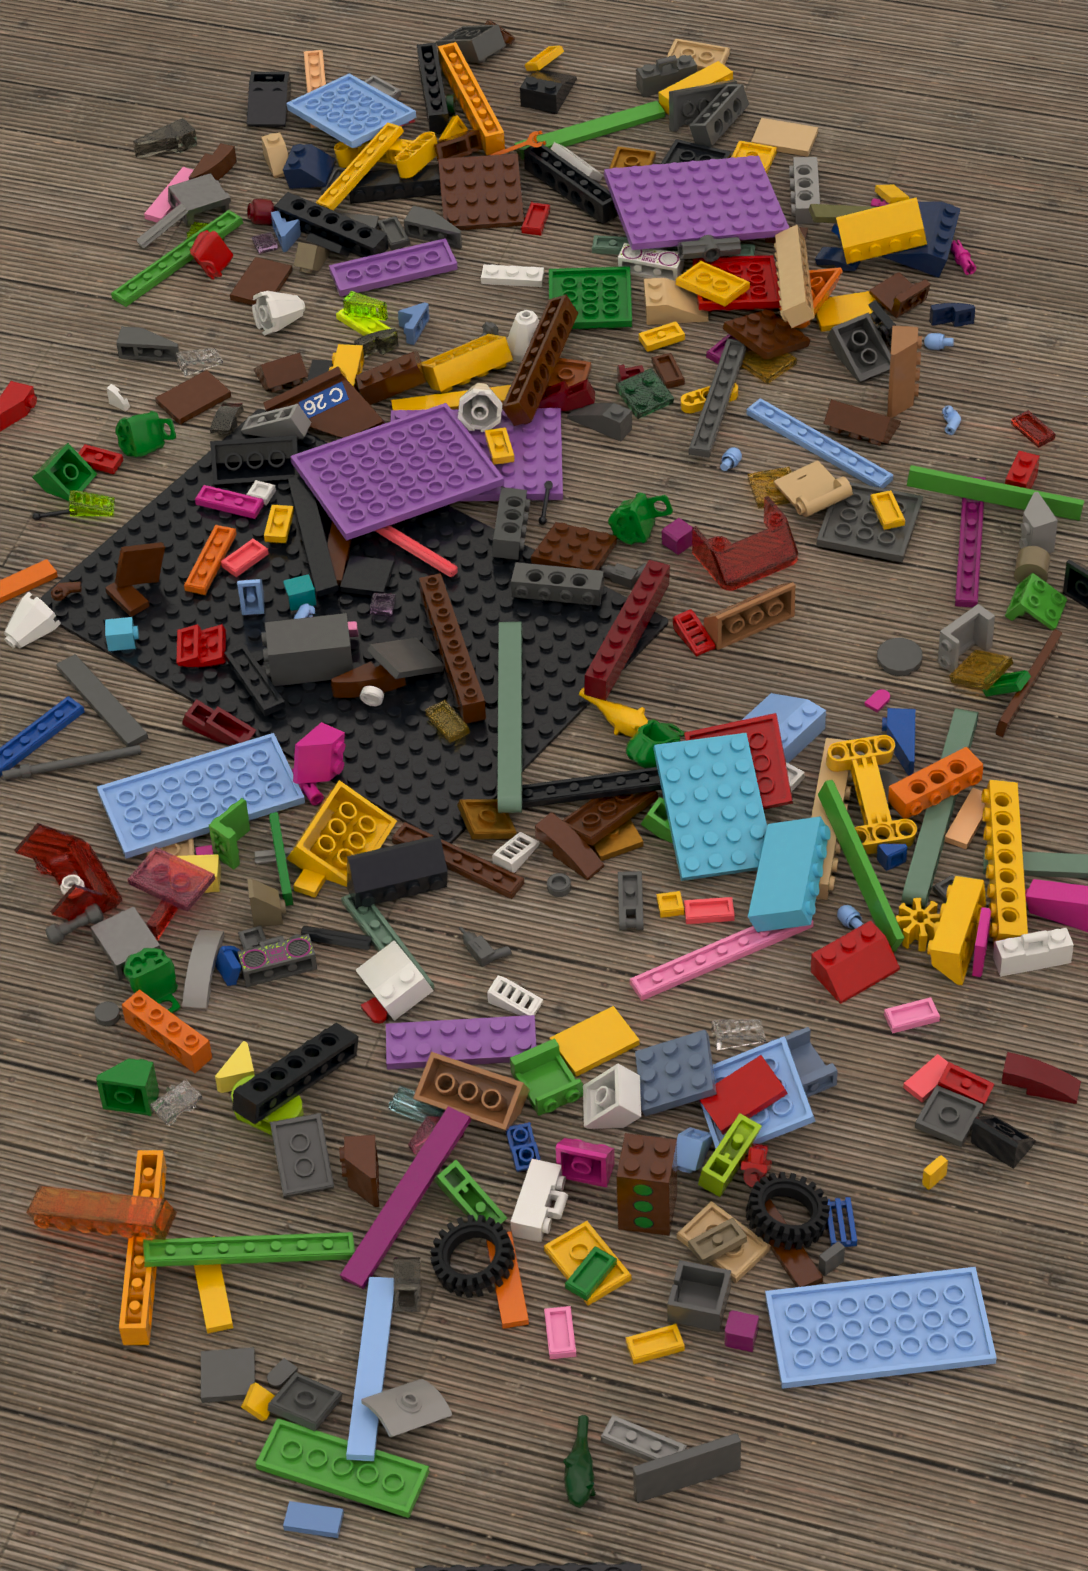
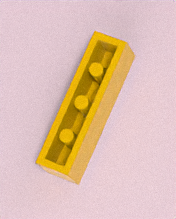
M717 61L658 92L659 104L665 113L669 115V91L732 80L733 71Z
M338 344L336 353L332 355L333 367H330L329 370L339 366L350 384L358 391L356 375L362 373L363 345Z

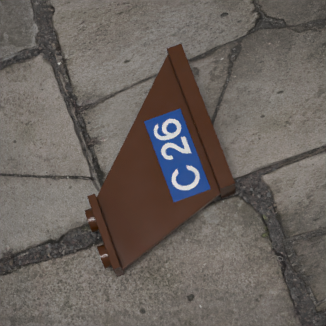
M339 366L263 402L267 412L298 404L311 421L309 428L341 439L386 423L350 384Z

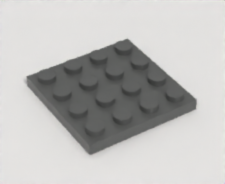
M849 482L852 487V496L828 507L817 537L816 546L903 562L924 496L891 490L905 518V526L884 530L870 501V495L890 490Z

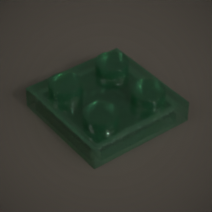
M652 368L616 384L615 389L637 419L674 402V397Z

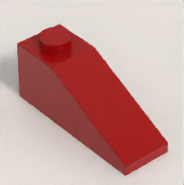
M10 381L0 396V432L27 416L30 410L35 407L37 397L35 396L33 386Z

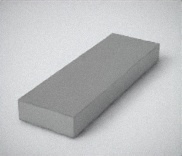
M612 1415L601 1435V1442L647 1461L687 1449V1445Z

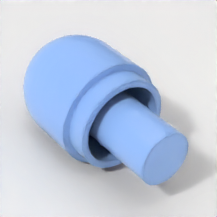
M930 333L925 337L924 345L930 350L944 349V346H953L954 338H945V335L941 333Z
M736 447L729 448L722 456L720 468L723 471H727L736 467L742 459L741 451Z
M843 905L838 909V920L845 927L856 929L864 924L861 922L862 917L854 907Z

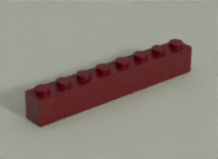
M653 560L647 562L585 673L584 695L605 701L608 698L669 586L670 565Z

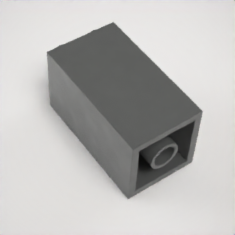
M347 613L265 622L266 632H261L263 646L267 645V647L263 649L264 662H269V664H265L266 675L268 678L271 677L274 686L331 680L353 670Z

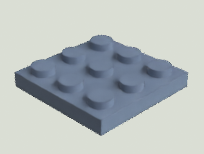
M706 1030L635 1051L637 1073L640 1075L641 1108L645 1116L717 1095L710 1040Z

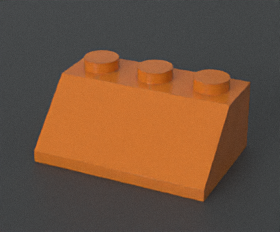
M841 267L809 270L814 316L834 291L843 271ZM811 320L804 322L798 326H795L794 328L803 329L810 324Z

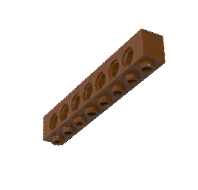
M567 295L549 299L503 402L502 409L514 426L532 422L578 316L577 310Z
M441 573L419 578L421 599L443 664L445 665L444 667L463 723L467 724L485 720V699Z

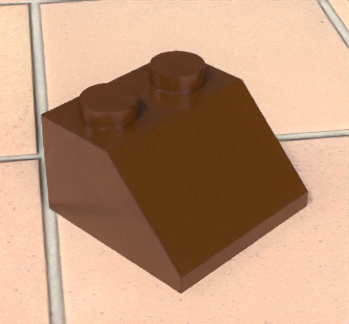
M300 352L254 368V372L264 390L271 389L272 393L284 389L283 385L291 383V386L304 383L303 378L308 377Z
M375 1135L344 1136V1147H339L342 1177H347L348 1187L373 1207H379V1162Z

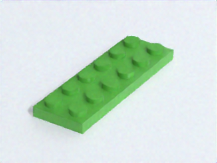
M277 1418L255 1463L256 1469L406 1518L410 1517L430 1472L429 1466L380 1450L375 1451L374 1461L347 1460L348 1440L317 1430L313 1431L304 1426Z

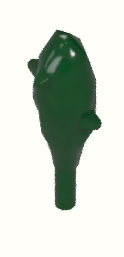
M586 1415L578 1417L577 1438L575 1439L572 1451L563 1461L565 1464L564 1485L566 1495L570 1504L580 1509L590 1496L596 1495L593 1488L595 1482L593 1459L587 1440L589 1417Z

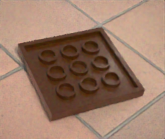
M518 153L438 159L442 211L445 220L459 230L522 226L524 215Z

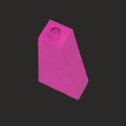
M1033 879L1030 887L1025 891L1026 903L1031 914L1088 932V886Z

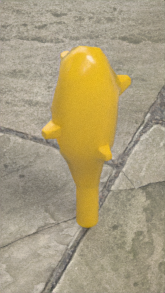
M584 688L579 692V696L594 704L601 711L607 721L614 727L615 735L622 733L633 737L639 727L648 723L644 715V707L636 710L620 703L584 695Z

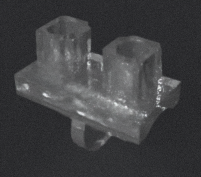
M184 1080L176 1087L172 1084L166 1088L167 1093L150 1104V1107L167 1126H170L176 1122L177 1116L184 1111L190 1112L196 1108V1103L202 1099V1094L196 1091L187 1080Z

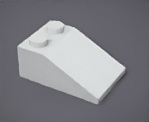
M392 941L356 969V972L394 1021L434 991L395 941Z

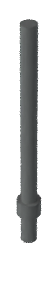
M140 745L31 766L24 764L20 765V768L2 771L3 780L18 777L25 779L32 777L31 775L137 755L141 754Z

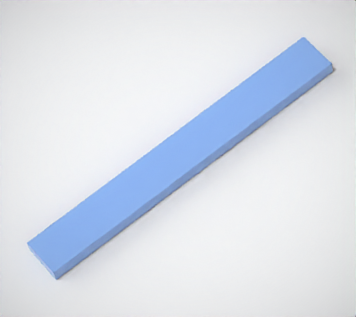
M761 398L746 409V415L869 486L884 488L893 481L892 473Z
M369 1277L346 1453L347 1460L374 1461L379 1418L362 1404L361 1399L383 1392L396 1278Z

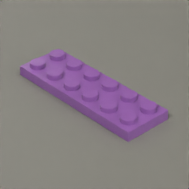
M446 238L329 265L330 274L340 297L458 269L457 261Z
M535 1015L386 1024L387 1070L425 1068L431 1052L470 1065L510 1063L511 1057L536 1047Z

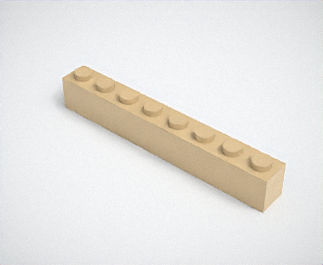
M798 225L776 234V243H774L775 257L777 259L775 263L778 269L776 273L779 279L777 283L780 288L778 293L781 298L779 303L782 308L780 313L784 322L788 321L791 328L815 318L806 240Z
M826 738L811 816V818L821 816L831 833L826 847L827 856L823 862V876L820 877L819 895L816 897V899L828 900L829 890L834 891L835 876H832V872H837L839 858H835V856L841 853V846L818 797V793L825 781L833 780L848 812V804H845V800H850L851 786H848V783H853L850 770L834 772L826 765L829 746L836 742L847 741ZM834 755V756H833V757L836 758V759H841V758H842V757L839 756V755Z

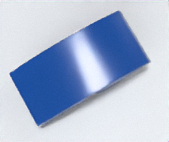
M530 1122L510 1126L505 1131L516 1172L528 1170L532 1159L540 1160Z

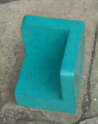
M309 574L283 581L291 611L298 610L303 604H309V606L316 605L315 589Z

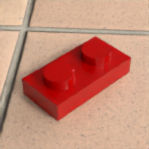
M86 444L78 453L92 469L110 474H115L124 461L123 454Z
M948 1061L937 1085L983 1104L984 1107L995 1084Z

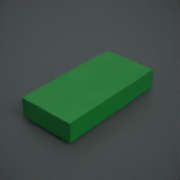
M1027 670L992 676L982 691L986 697L1018 692L1022 690L1031 678V675Z
M595 1246L566 1281L565 1289L587 1301L615 1267L617 1258Z

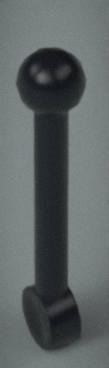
M551 481L544 483L546 490L542 514L538 520L541 525L547 522L546 511L549 493L553 488Z
M72 506L69 509L60 511L35 512L32 518L39 520L43 517L62 514L76 515L78 510L77 507Z

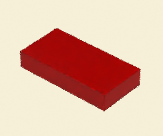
M531 202L521 227V233L541 236L550 213V205Z

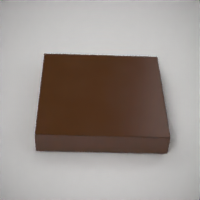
M163 542L121 547L115 578L117 587L159 582L165 551Z

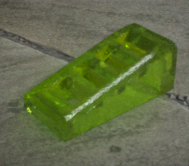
M350 291L343 300L344 314L347 316L383 321L388 319L386 302Z
M70 490V516H114L115 498Z

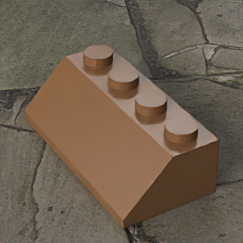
M892 326L887 417L893 418L914 405V397H918L919 384H915V381H919L920 368H916V365L921 363V352H917V349L922 348V336H918V327Z
M793 582L777 585L704 617V628L715 643L716 649H722L794 617L796 585Z
M431 1052L413 1099L446 1110L449 1106L470 1116L472 1120L507 1131L521 1114L530 1089L523 1082Z

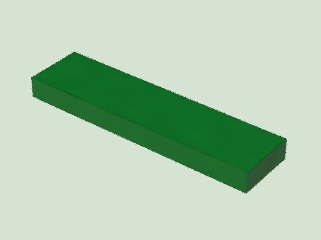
M278 812L270 813L269 820L283 900L285 899V906L294 905L279 816Z

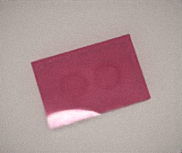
M155 847L128 878V884L188 912L213 883L215 874Z

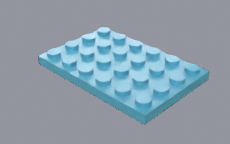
M747 733L654 745L653 750L681 881L758 870L767 824Z

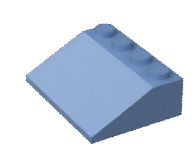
M771 693L742 719L745 720L776 713L785 760L789 763L825 729L826 710L808 699Z

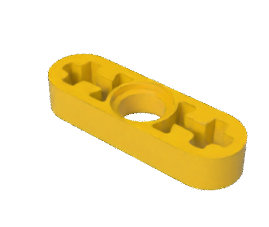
M737 383L734 385L729 402L736 400L738 397ZM711 386L682 395L681 410L689 414L702 411L706 401L705 396L708 395Z

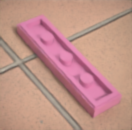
M181 168L144 213L146 220L158 222L173 210L168 203V186L189 180L193 169Z

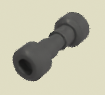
M92 904L86 907L85 912L76 916L75 919L60 925L54 923L46 927L45 932L49 941L52 944H57L63 941L65 935L73 932V930L89 923L95 925L103 921L104 915L99 905Z

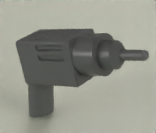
M617 563L615 566L603 565L599 570L604 571V577L611 579V582L632 588L644 570L646 563H643L637 569Z
M459 927V930L463 933V943L481 967L496 959L512 955L508 946L494 950L482 935L477 937L475 933L465 931L462 927Z

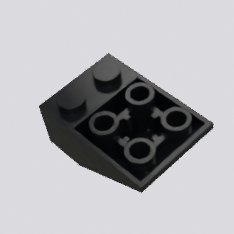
M251 72L248 91L247 127H286L288 115L286 103L290 102L291 96L289 72Z

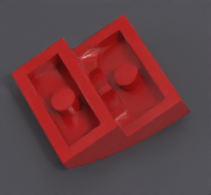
M198 624L177 630L178 666L205 667L226 663L224 652H226V629L223 624L201 630Z

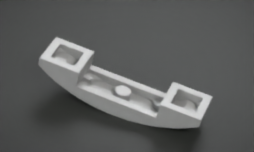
M200 929L186 973L182 1001L183 1010L207 1011L211 995L210 984L217 954L222 947L224 931Z

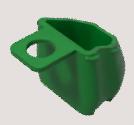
M154 411L131 417H123L115 427L118 446L127 456H146L159 448H163L165 445L164 440L176 439L173 421L170 418L159 419L158 414ZM165 423L170 427V435L164 430Z
M639 492L635 498L623 501L612 512L608 519V524L612 528L613 535L617 536L618 540L630 545L645 543L649 539L655 525V518L671 515L673 509L666 495L647 498L644 493ZM657 501L664 502L666 510L658 511L654 503Z
M654 719L649 720L647 724L638 728L636 734L627 743L626 755L645 769L657 767L653 750L654 745L680 742V737H685L684 731L671 723H660Z
M144 948L138 953L129 955L124 965V975L129 981L133 993L141 990L159 1004L169 1001L172 1003V1007L168 1011L171 1013L178 1011L180 1004L172 995L178 988L172 960L166 956L163 950L156 948Z

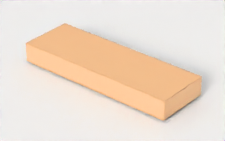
M972 788L946 833L944 842L967 850L983 821L982 814L985 803L981 802V790Z

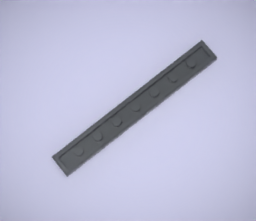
M727 339L689 446V455L710 458L748 348L738 340Z

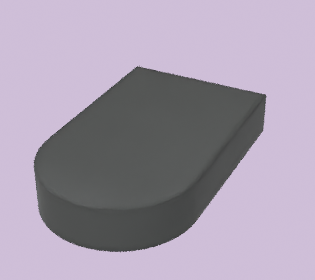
M283 1358L268 1373L267 1382L272 1388L282 1387L298 1371V1368Z

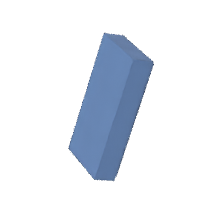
M289 1501L283 1528L285 1531L338 1538L344 1510Z

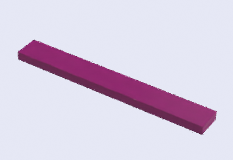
M972 477V478H977V479L986 480V477ZM963 497L955 606L973 608L978 604L984 502Z
M449 1106L447 1107L341 1272V1279L364 1290L369 1282V1277H372L468 1127L471 1122L470 1116Z

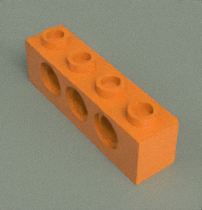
M966 746L890 785L888 802L904 819L918 815L932 805L935 806L942 800L952 795H957L965 788L978 784L982 780L984 764Z
M138 990L122 1004L125 1023L193 1073L199 1071L212 1059L210 1041L141 990Z

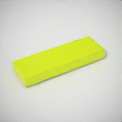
M351 303L336 313L337 320L379 346L395 336L393 329Z

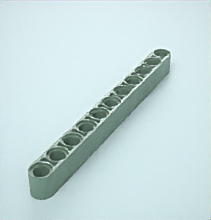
M522 621L499 622L498 813H522Z
M955 708L941 759L966 746L969 750L971 749L979 712ZM952 795L942 800L939 804L932 805L926 809L904 885L902 903L913 905L914 898H921V907L926 908L957 795Z

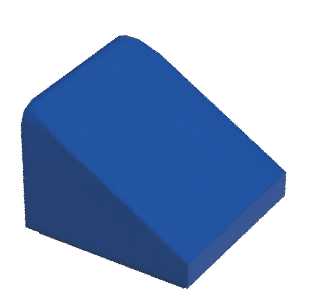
M879 844L877 846V860L885 871L906 862V844Z

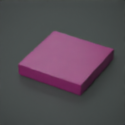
M981 908L972 976L981 977L983 973L989 937L990 908Z

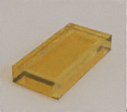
M446 700L425 709L427 717L449 743L470 733L469 727Z

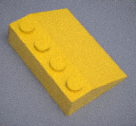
M339 780L329 792L286 859L302 870L307 869L325 875L326 880L347 887V856L380 849L397 820Z

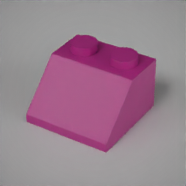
M321 722L296 743L293 782L296 784L326 782L340 774L344 768L345 732Z
M564 1138L556 1145V1164L562 1165V1176H566L568 1180L607 1188L615 1164L614 1148L604 1144L587 1143L580 1139Z

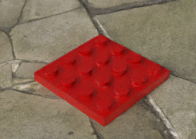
M774 255L719 257L714 262H707L704 258L692 259V267L702 261L750 282V289L727 306L720 305L696 294L699 311L774 309L781 307L779 303L781 298L778 293L780 288L777 283L778 277Z
M776 713L684 732L686 741L747 733L763 810L793 804Z

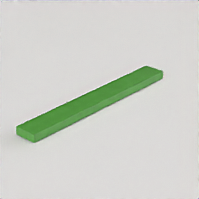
M654 101L537 136V141H546L547 144L545 146L551 149L554 142L566 147L664 118L665 111L658 101ZM522 140V141L516 142V143H514V145H517V144H520V143H522V142H525L526 140ZM530 145L516 150L522 160L524 159V149L530 147Z
M227 210L111 293L112 299L127 307L194 259L189 249L192 248L196 237L201 232L206 230L209 232L215 231L223 238L243 224L242 217Z
M913 465L910 466L907 481L908 487L1022 510L1026 509L1033 493L1039 492L1054 516L1080 521L1084 500Z
M827 780L820 789L818 797L876 926L886 936L892 951L896 952L904 940L903 933L833 780Z
M353 1232L143 1239L144 1267L349 1260L355 1252Z

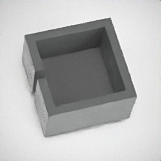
M679 1260L674 1284L672 1285L667 1303V1322L720 1332L731 1290V1270Z

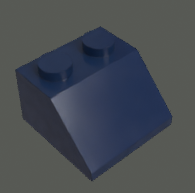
M312 144L293 145L283 168L289 189L326 187L336 160Z

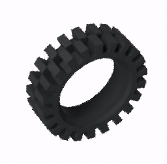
M780 1172L778 1179L775 1173H771L768 1179L765 1176L760 1178V1182L757 1181L751 1190L746 1206V1220L750 1221L749 1227L751 1229L756 1228L755 1235L758 1237L765 1234L763 1241L767 1244L771 1239L775 1240L773 1246L779 1248L780 1243H785L786 1250H790L792 1244H794L796 1250L801 1249L803 1244L806 1248L810 1247L812 1241L816 1243L824 1233L830 1211V1205H827V1196L822 1197L824 1192L821 1188L815 1191L817 1184L813 1181L809 1185L805 1184L807 1178L804 1176L798 1181L795 1180L796 1174L791 1173L790 1177L786 1178L785 1172ZM777 1196L795 1199L808 1209L810 1220L802 1225L781 1223L769 1215L765 1202Z
M467 1215L468 1222L464 1223L462 1217L457 1218L458 1226L454 1227L452 1222L448 1223L449 1232L447 1233L441 1229L439 1232L441 1239L435 1238L433 1241L435 1248L431 1247L430 1251L433 1269L441 1285L445 1286L450 1293L454 1291L456 1296L462 1297L464 1292L467 1298H472L473 1291L476 1292L478 1297L484 1296L482 1291L484 1288H487L488 1292L491 1293L494 1291L492 1284L496 1283L500 1287L503 1285L501 1277L508 1279L510 1276L508 1269L513 1270L514 1263L512 1260H515V1253L506 1230L503 1229L499 1222L495 1223V1220L491 1217L486 1221L484 1215H478L477 1221L473 1215ZM483 1238L495 1245V1255L492 1262L478 1273L461 1274L450 1267L453 1251L466 1240Z

